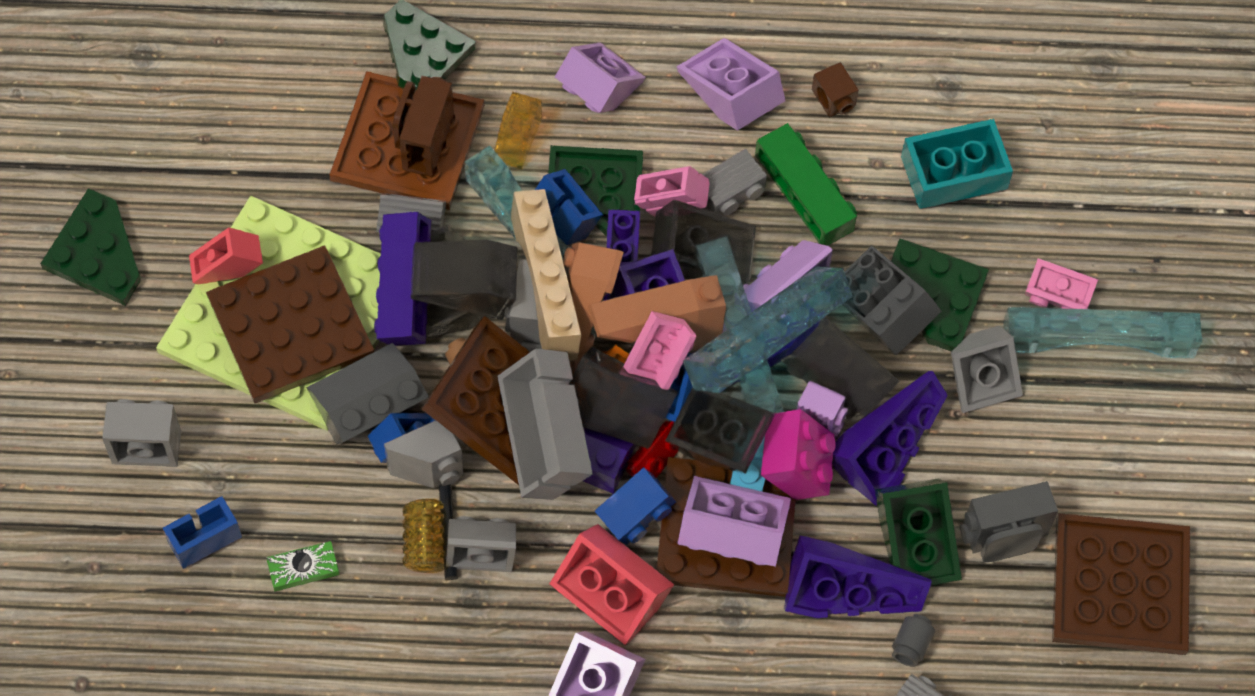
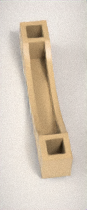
M545 189L515 191L513 193L511 221L516 241L523 249L531 275L541 347L545 350L567 352L569 361L578 360L581 331Z

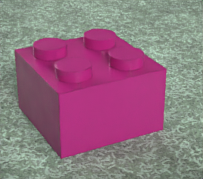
M801 409L768 414L761 476L796 500L829 495L830 482L833 479L832 459L836 447L835 435Z

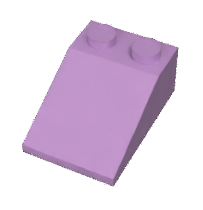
M726 38L721 39L677 66L680 75L715 115L737 131L785 102L779 71Z
M588 631L578 632L573 638L548 696H629L646 659Z

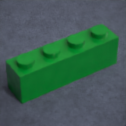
M787 123L757 139L755 156L818 243L828 246L854 232L857 212L850 201L846 202L841 196L836 181L833 178H828L824 173L819 158L815 154H810L805 147L802 135L798 131L794 132Z

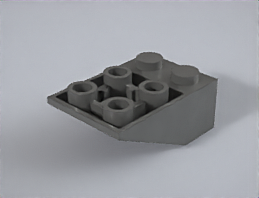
M872 245L827 288L828 292L894 355L902 351L942 312L920 285Z

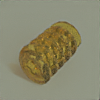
M418 499L407 503L402 508L403 516L405 517L402 521L403 528L405 529L402 533L403 541L405 542L402 546L403 553L405 554L402 562L403 566L411 571L437 573L445 569L443 563L435 561L444 558V551L435 549L444 545V539L437 537V535L444 533V526L435 524L444 520V514L436 512L444 508V503L439 500Z

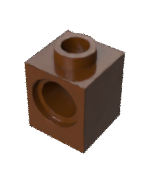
M841 62L823 69L813 76L811 90L829 118L837 114H846L856 106L859 90Z

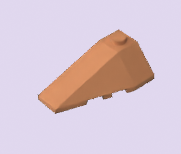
M580 242L572 244L571 248H567L563 257V264L566 267L565 272L581 331L578 360L569 361L573 378L582 377L594 343V335L590 333L592 328L595 327L588 306L601 302L607 293H612L624 253L619 250Z
M717 275L690 279L593 303L588 306L597 337L634 343L638 339L651 311L686 321L696 334L693 348L688 353L716 349L721 345L726 303Z

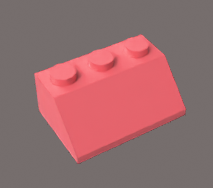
M599 524L578 535L549 583L624 645H627L659 610L674 586L671 581Z

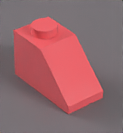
M228 227L191 253L189 260L193 283L204 284L241 278L263 264L259 235Z

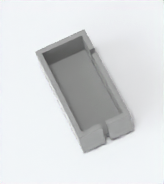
M535 348L498 375L521 498L554 500L571 489L570 486H576L593 474L575 387L569 384L573 377L567 352Z

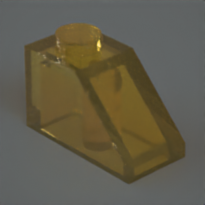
M512 91L502 116L493 161L518 169L523 168L542 120V100Z

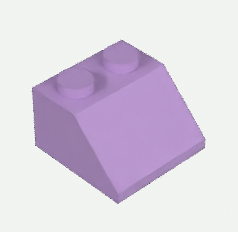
M601 42L572 47L555 75V78L562 83V87L567 92L578 95L586 101L585 105L596 113L615 110L646 78Z

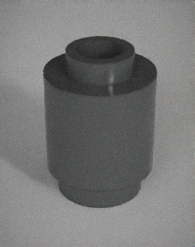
M914 614L913 617H905L892 645V657L906 666H917L918 661L924 659L936 632L932 622L919 614Z

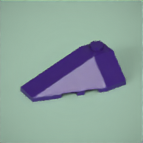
M933 371L923 374L846 430L835 441L836 447L833 452L832 464L836 471L845 481L876 506L875 489L901 484L905 476L902 472L910 456H916L919 447L916 446L924 430L931 428L948 396Z
M800 535L791 560L789 587L784 609L787 612L813 618H828L829 614L847 613L848 616H859V612L879 611L881 614L920 612L932 582L931 579L834 543Z

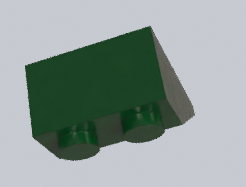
M938 478L875 489L879 521L890 565L931 579V585L962 580L947 482Z

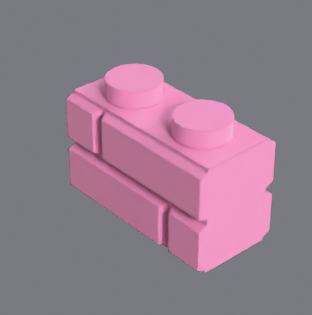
M691 166L639 175L637 177L634 197L635 204L642 209H646V212L654 217L705 208L708 201L709 179L702 174H698V171Z

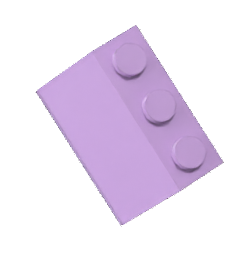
M806 240L801 241L795 247L793 245L789 246L781 254L778 262L773 266L769 264L760 271L757 279L752 284H744L739 288L734 296L733 312L755 333L786 315L827 280L833 250L829 246Z
M694 476L683 514L678 544L693 550H705L728 558L735 557L752 561L758 565L776 567L791 498Z

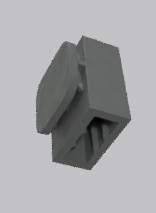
M1048 481L971 499L960 530L964 543L970 544L972 553L981 552L983 562H995L1023 555L1036 549L1041 537L1048 536L1058 513Z

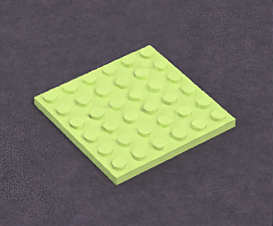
M250 196L231 228L259 235L263 264L245 276L325 245L375 350L380 341L376 339L377 335L374 324L376 318H378L376 291L380 281L378 259L381 254ZM240 278L195 284L157 345V352L250 395L206 294L207 291ZM333 373L263 400V402L327 431L328 428L306 387Z

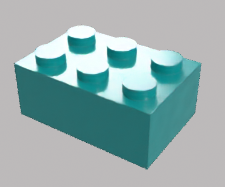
M994 119L908 137L904 140L901 159L919 209L1003 191L1009 187L1013 169Z

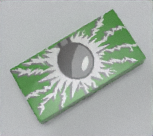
M331 541L266 557L274 592L339 575Z

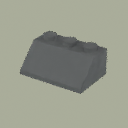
M393 343L306 387L336 445L381 423L389 414L400 413L429 398L415 369Z

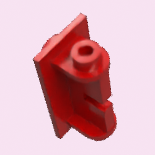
M665 421L663 424L659 423L657 425V428L645 441L649 449L640 447L634 456L627 461L626 471L631 476H634L643 467L652 472L656 478L667 466L668 457L673 458L687 441L678 423Z

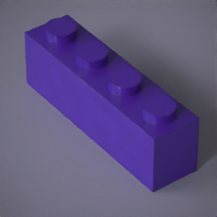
M418 211L384 214L383 224L379 230L382 243L381 256L378 259L380 281L376 291L378 303V318H376L374 324L377 335L376 339L387 345L393 343L395 346L426 344L431 220Z

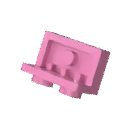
M1038 258L1025 295L1030 297L1029 302L1044 308L1051 304L1060 308L1059 313L1077 319L1078 315L1085 316L1098 279Z
M651 311L623 367L628 373L653 379L661 389L669 390L673 381L677 378L680 367L688 352L693 348L696 334L684 319Z

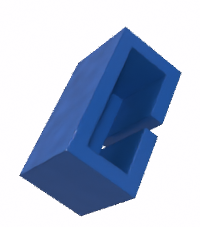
M566 169L544 175L535 190L545 189L557 238L565 246L585 240L603 214Z
M643 467L595 510V513L619 541L628 545L630 542L632 544L638 542L647 533L646 528L652 520L658 522L668 516L672 511L671 506L676 501L653 473Z
M223 496L196 509L201 529L196 531L190 513L163 527L167 542L183 569L242 538L238 522Z

